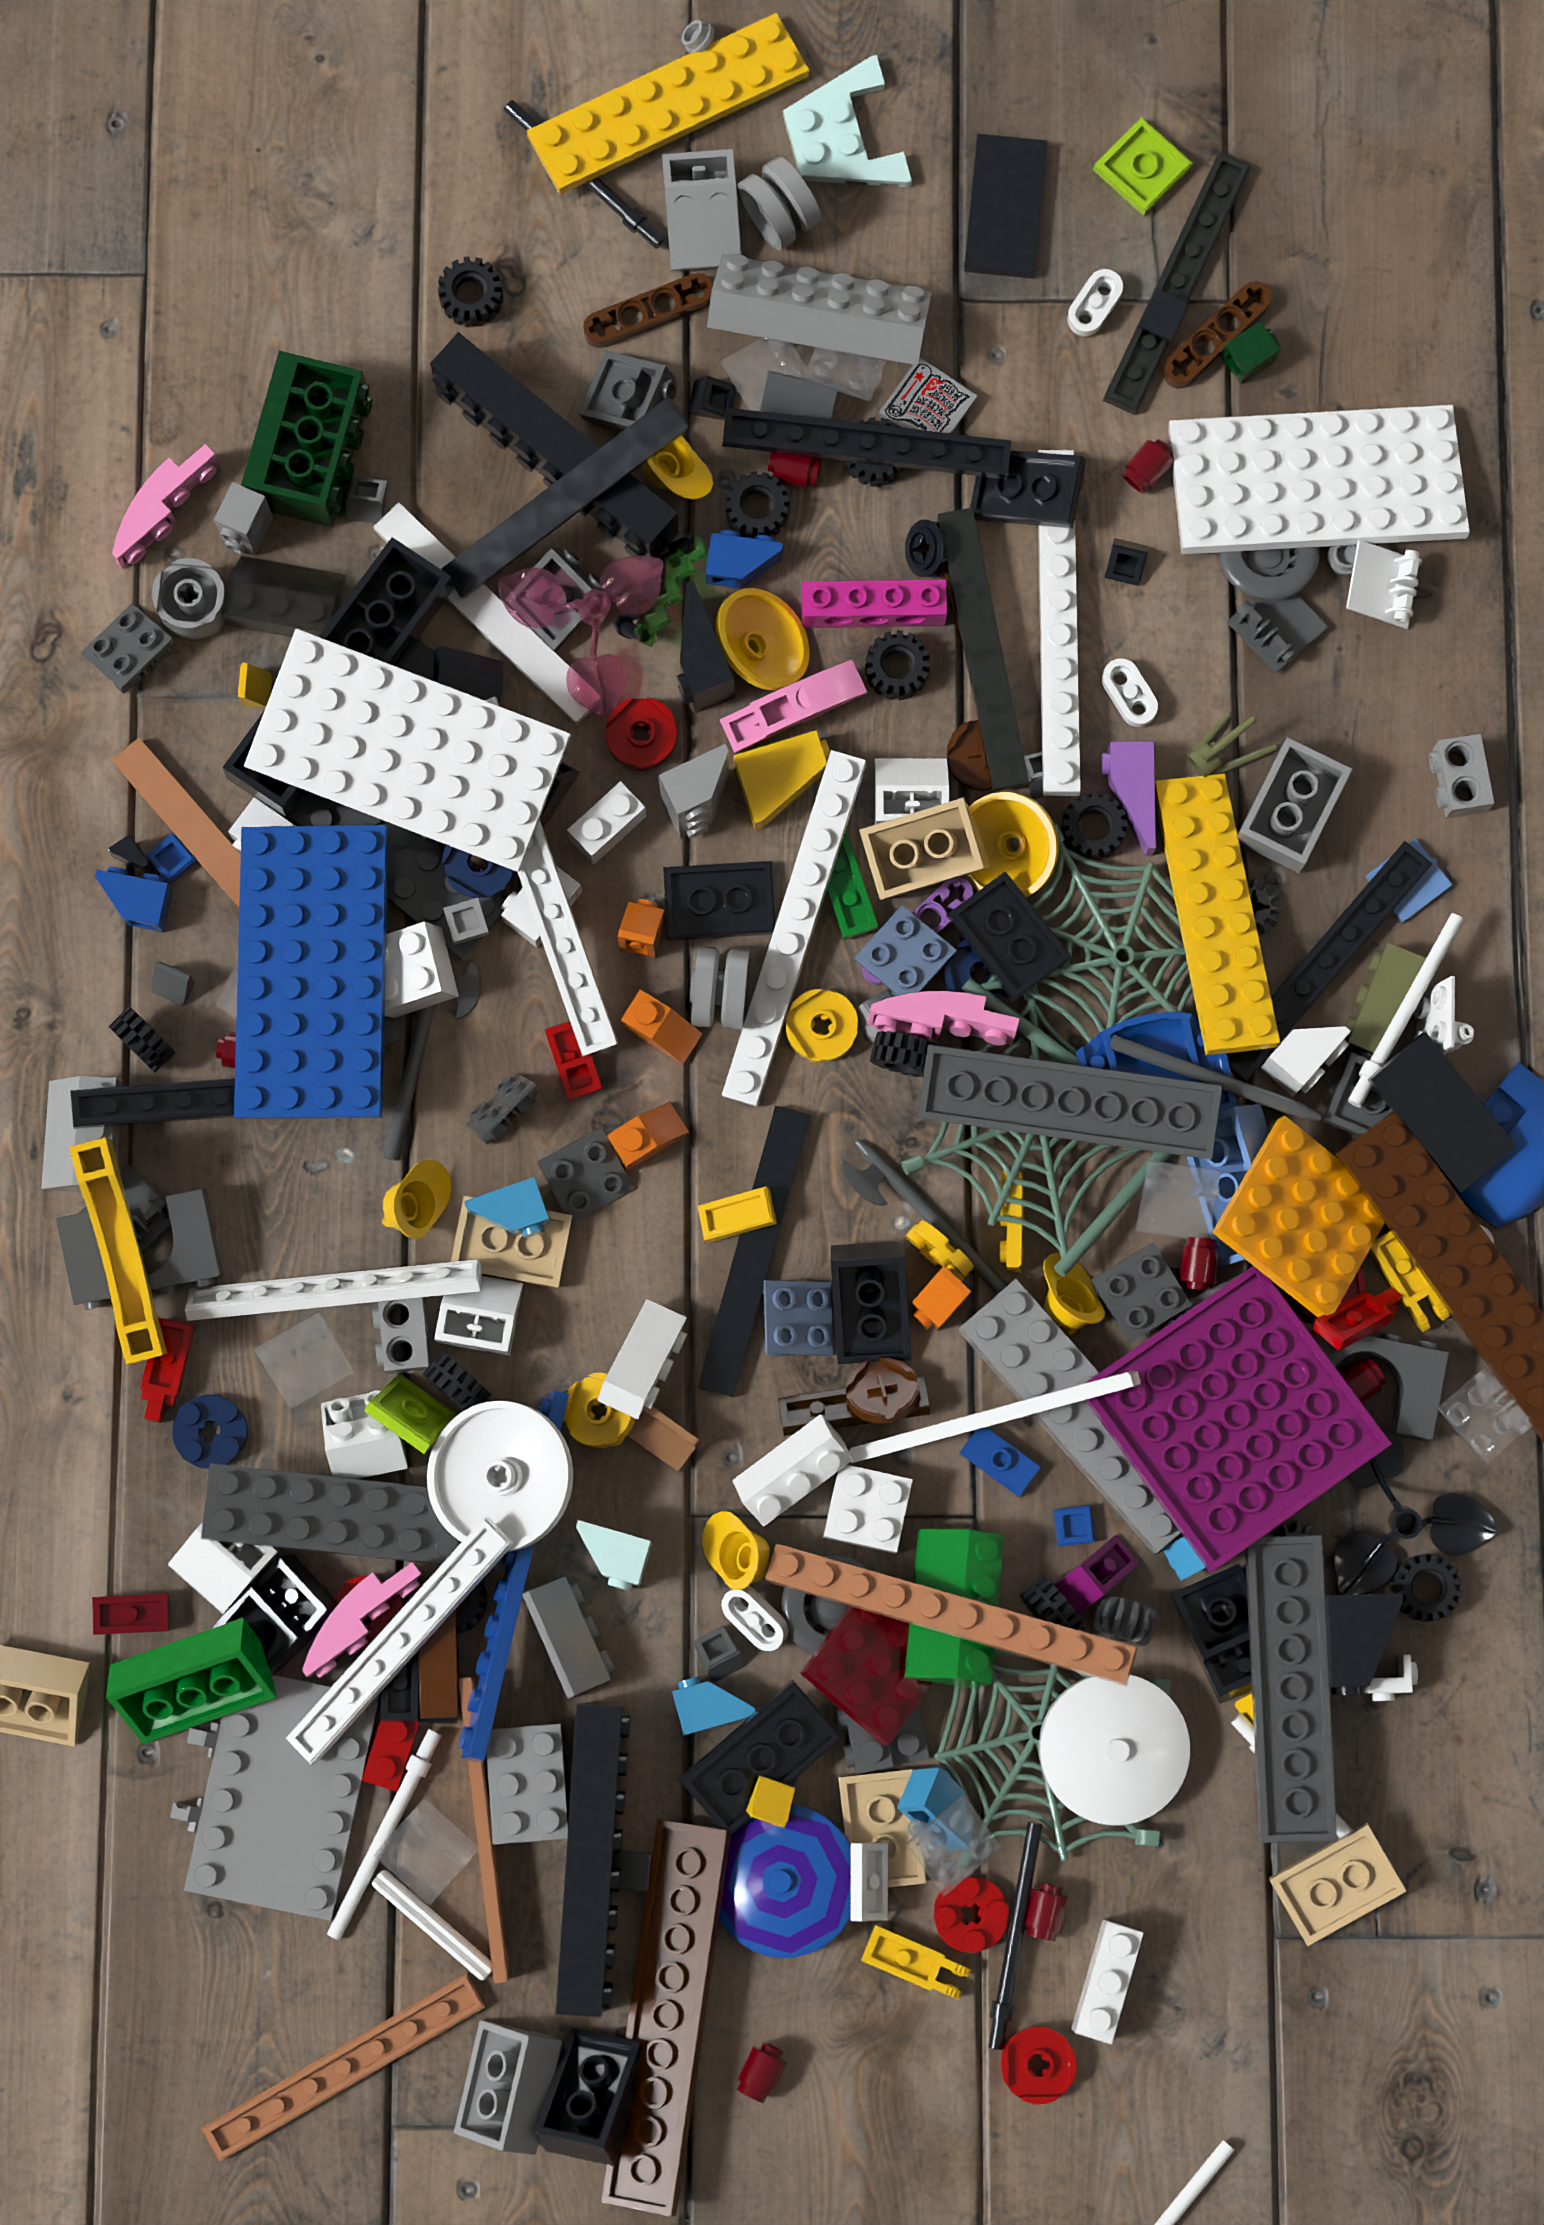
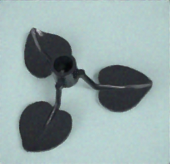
M1383 1429L1381 1430L1391 1442V1445L1347 1477L1360 1488L1371 1487L1378 1481L1394 1508L1388 1517L1391 1532L1376 1541L1370 1533L1358 1531L1348 1534L1339 1542L1334 1553V1567L1338 1590L1342 1595H1362L1386 1584L1395 1573L1398 1559L1394 1551L1383 1545L1390 1540H1395L1398 1536L1403 1539H1412L1420 1533L1422 1527L1429 1523L1432 1524L1430 1528L1432 1543L1441 1552L1448 1555H1463L1471 1552L1498 1533V1528L1488 1511L1477 1501L1464 1494L1446 1493L1439 1496L1433 1503L1434 1517L1428 1516L1421 1519L1420 1515L1412 1508L1401 1506L1384 1478H1392L1400 1472L1404 1463V1451L1397 1438Z

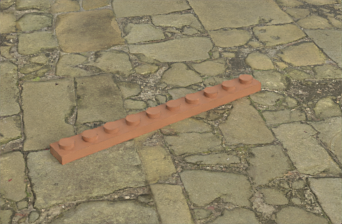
M777 1543L765 1576V1580L773 1584L1124 1686L1128 1684L1137 1653V1648L1134 1646Z

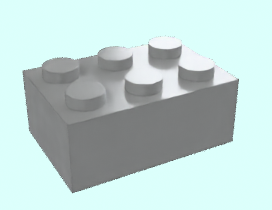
M1286 737L1237 835L1239 844L1300 873L1352 769Z
M563 1724L491 1729L487 1747L493 1844L567 1839L569 1808Z

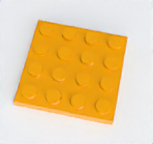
M1283 1116L1277 1119L1212 1233L1314 1315L1320 1317L1323 1314L1330 1315L1335 1313L1385 1222L1341 1161L1289 1118Z

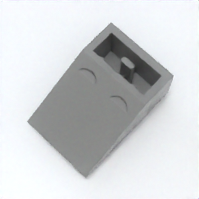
M733 149L662 154L671 271L718 268L722 254L741 255Z

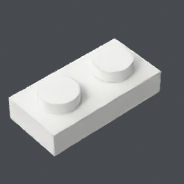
M851 1843V1921L888 1920V1843Z

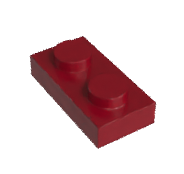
M167 1593L92 1597L93 1635L170 1631L169 1594Z

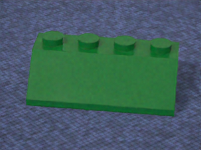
M919 1529L913 1583L998 1607L1004 1535L971 1529ZM909 1623L905 1678L971 1689L992 1683L993 1647Z
M240 1618L110 1664L106 1698L142 1744H146L276 1698L277 1692L262 1643L245 1619Z

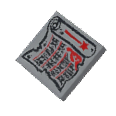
M920 357L918 365H913L879 411L878 417L887 419L889 424L894 422L899 428L953 434L976 402L977 395Z

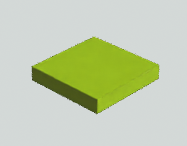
M1141 117L1094 164L1093 171L1145 216L1192 168L1193 163Z
M398 1374L370 1400L364 1412L423 1454L435 1444L443 1429L457 1416L455 1412L401 1374Z

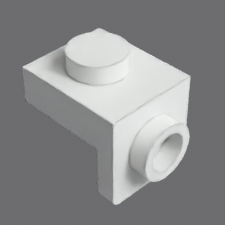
M1397 1655L1398 1678H1373L1370 1686H1361L1362 1694L1372 1693V1701L1395 1700V1693L1413 1692L1412 1685H1417L1418 1683L1416 1662H1411V1655Z

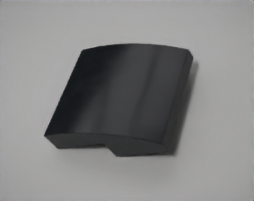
M440 646L434 650V682L481 700L496 697L500 705L504 661L445 646Z
M457 1647V1654H458V1679H459V1647ZM418 1650L381 1691L380 1721L458 1724V1717L420 1719Z

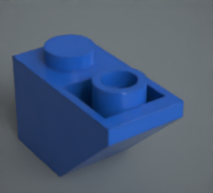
M722 530L720 534L712 533L705 573L706 584L742 589L782 560L783 543L776 542L775 538L766 535H758L755 539L741 537L740 533L731 530Z
M111 866L108 867L107 871L96 869L95 878L128 926L164 932L173 892L168 883H164L165 878L153 874H143V878L129 876V871Z

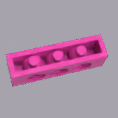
M946 580L802 581V626L804 628L945 626L947 616Z

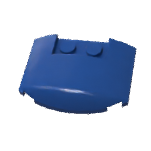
M1163 1012L1130 1018L1098 1033L1084 1048L1082 1046L1076 1052L1079 1066L1202 1083L1109 1049L1113 1035H1117L1232 1078L1227 1053L1206 1056L1199 1019L1196 1016H1192L1191 1013ZM1222 1090L1219 1112L1238 1107L1236 1095Z
M1519 1062L1516 1063L1484 1103V1106L1515 1143L1516 1147L1462 1193H1457L1466 1206L1495 1229L1504 1227V1223L1525 1217L1544 1203V1082Z

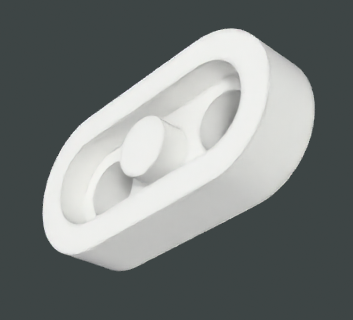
M1101 269L1094 272L1070 306L1067 321L1070 329L1075 334L1080 336L1095 334L1119 301L1123 290V282L1116 272L1109 269ZM1106 287L1110 290V294L1101 295L1098 289ZM1087 315L1090 317L1091 322L1084 324L1079 320V317Z
M1122 658L1108 663L1102 675V684L1123 719L1134 727H1144L1150 724L1156 716L1158 703L1135 664ZM1115 675H1123L1126 678V683L1123 685L1116 684L1113 677ZM1134 705H1141L1144 707L1145 713L1137 715L1133 712L1132 707Z
M750 1586L743 1590L730 1589L722 1599L724 1615L757 1648L764 1651H773L786 1640L788 1625L785 1619L755 1589ZM740 1598L745 1599L749 1606L743 1605ZM767 1624H770L775 1629V1632H771Z

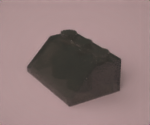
M240 556L228 580L221 614L227 626L293 637L295 629H299L318 637L341 606L346 575Z

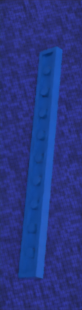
M554 1390L546 1394L545 1398L539 1400L536 1410L545 1415L561 1431L569 1394ZM534 1544L520 1550L506 1552L502 1557V1564H506L503 1579H498L494 1589L493 1599L497 1601L494 1616L490 1615L485 1628V1637L489 1638L486 1653L482 1652L480 1654L476 1667V1673L480 1675L477 1689L472 1690L468 1701V1711L472 1712L468 1727L464 1726L459 1740V1748L463 1749L462 1759L475 1762L485 1760Z

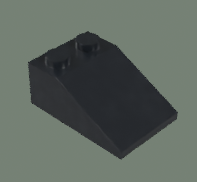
M691 581L686 583L680 651L681 674L676 675L684 704L691 703L695 713L735 698L734 678L695 583Z
M904 1241L831 1245V1275L838 1364L862 1363L868 1360L870 1362H879V1358L887 1357L900 1361L911 1360Z
M576 2028L570 2029L534 2130L535 2136L545 2151L616 2166L628 2131L642 2050L641 2042Z

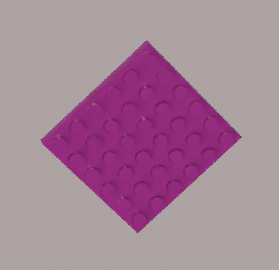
M1254 1266L1086 1382L1090 1383L1133 1370L1138 1372L1140 1385L1089 1398L1085 1401L1210 1574L1391 1445V1442L1271 1280Z

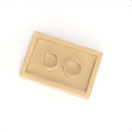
M463 1197L451 1262L478 1259L481 1261L482 1275L559 1289L573 1219L572 1215L547 1211L550 1224L544 1225L545 1231L524 1238L523 1233L514 1235L470 1214L464 1201L475 1197Z
M913 1769L838 1777L844 1833L850 1843H888V1887L926 1883L920 1829L897 1808Z
M1368 1823L1269 1877L1271 1884L1307 1946L1406 1892L1405 1886Z

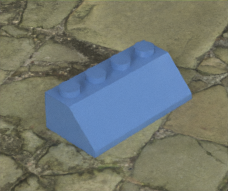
M1261 1104L1238 1106L1219 1112L1212 1159L1187 1156L1210 1239H1216L1217 1249H1220L1218 1268L1247 1261L1214 1235L1212 1231L1269 1135Z

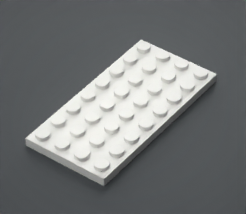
M1453 405L1169 420L1168 431L1170 448L1173 451L1171 457L1174 460L1172 469L1181 554L1357 545L1359 540L1370 544L1466 539L1469 535Z
M295 629L244 767L519 872L571 734L302 630Z

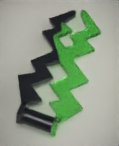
M700 534L695 535L696 551L686 555L682 553L681 549L694 541L691 535H687L669 543L670 552L658 556L662 572L642 582L643 592L628 596L625 616L618 615L613 622L618 635L628 639H636L640 643L652 647L657 640L656 631L672 623L666 608L684 600L678 586L679 580L697 573L693 563L708 557L703 538ZM680 560L681 565L673 568L672 563ZM665 585L667 593L657 597L654 588ZM651 602L654 613L645 616L648 624H634L633 621L643 618L639 606Z

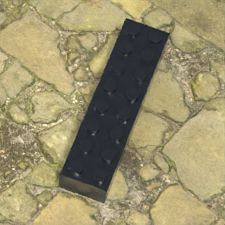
M458 332L431 361L432 380L435 383L436 394L447 404L451 405L454 402L463 409L462 415L473 426L478 427L481 424L490 432V439L497 446L504 450L508 447L517 454L516 460L530 472L535 469L544 476L543 482L547 487H550L600 449L461 333ZM629 474L579 512L585 517L589 514L599 522L597 527L611 539L616 536L625 543L624 549L635 560L641 561L644 559L650 565L679 534L677 512L632 474Z
M391 537L318 637L396 666L414 638L418 639L452 593V577ZM263 711L222 768L229 781L287 819L306 793V790L244 767L264 714Z
M576 1705L555 2015L602 2017L604 2008L610 2009L612 2005L613 1982H606L607 1969L613 1970L615 1963L616 1944H609V1930L615 1931L617 1929L618 1905H611L612 1892H618L621 1872V1867L613 1866L614 1853L622 1852L623 1829H616L617 1814L623 1815L625 1812L626 1791H619L620 1776H627L628 1753H621L622 1738H629L631 1723V1715H624V1707Z

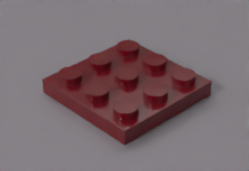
M852 1606L847 1608L800 1672L804 1678L882 1746L891 1743L934 1683L905 1678L909 1623Z

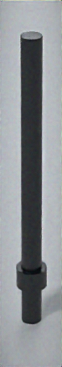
M514 100L509 101L504 107V111L524 130L527 131L539 125ZM596 177L584 183L623 219L622 223L632 233L638 232L655 249L663 244L665 238L646 221L647 217L637 207L632 209L601 179Z
M1028 1822L998 1993L996 2000H993L991 2005L990 2017L993 2018L988 2047L995 2050H1003L1007 2023L1012 2021L1014 2004H1011L1043 1826V1824Z

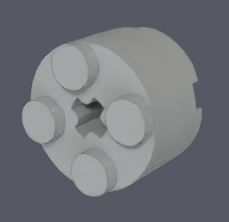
M182 558L172 562V565L156 576L152 587L153 604L163 624L176 636L189 640L203 639L218 634L230 610L229 595L221 577L208 563L199 559ZM192 595L197 596V599H194L192 603L185 602L191 600Z

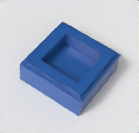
M171 833L145 855L169 884H172L198 862L174 833Z
M1091 1505L1053 1510L1058 1547L1095 1542Z

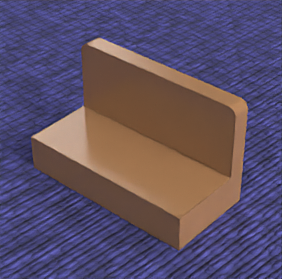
M644 1406L639 1418L635 1419V1423L627 1435L678 1473L700 1443L699 1439L653 1406L651 1409Z

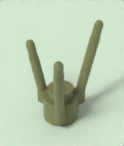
M1226 712L1205 737L1191 748L1192 753L1188 755V760L1200 776L1207 777L1208 775L1223 774L1277 751L1278 745H1270L1222 765L1221 762L1226 759L1222 749L1257 721L1255 716H1251L1217 744L1211 742L1232 717L1231 712Z

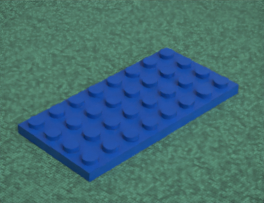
M386 825L241 827L234 1118H383L389 828Z

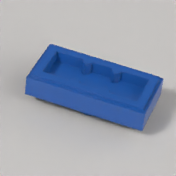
M987 1427L976 1429L959 1452L962 1457L1017 1497L1022 1494L1041 1468Z

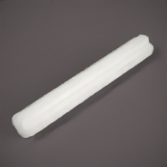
M387 1870L381 1871L373 1880L372 1886L478 1979H486L493 1971L491 1960Z

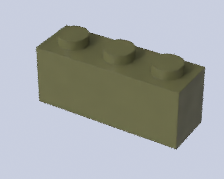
M1388 942L1381 951L1375 949L1367 970L1373 972L1368 984H1361L1354 1003L1360 1005L1355 1018L1349 1016L1345 1027L1351 1031L1345 1037L1347 1038L1346 1042L1349 1044L1345 1048L1346 1050L1356 1054L1359 1051L1374 1054L1424 964L1426 957Z

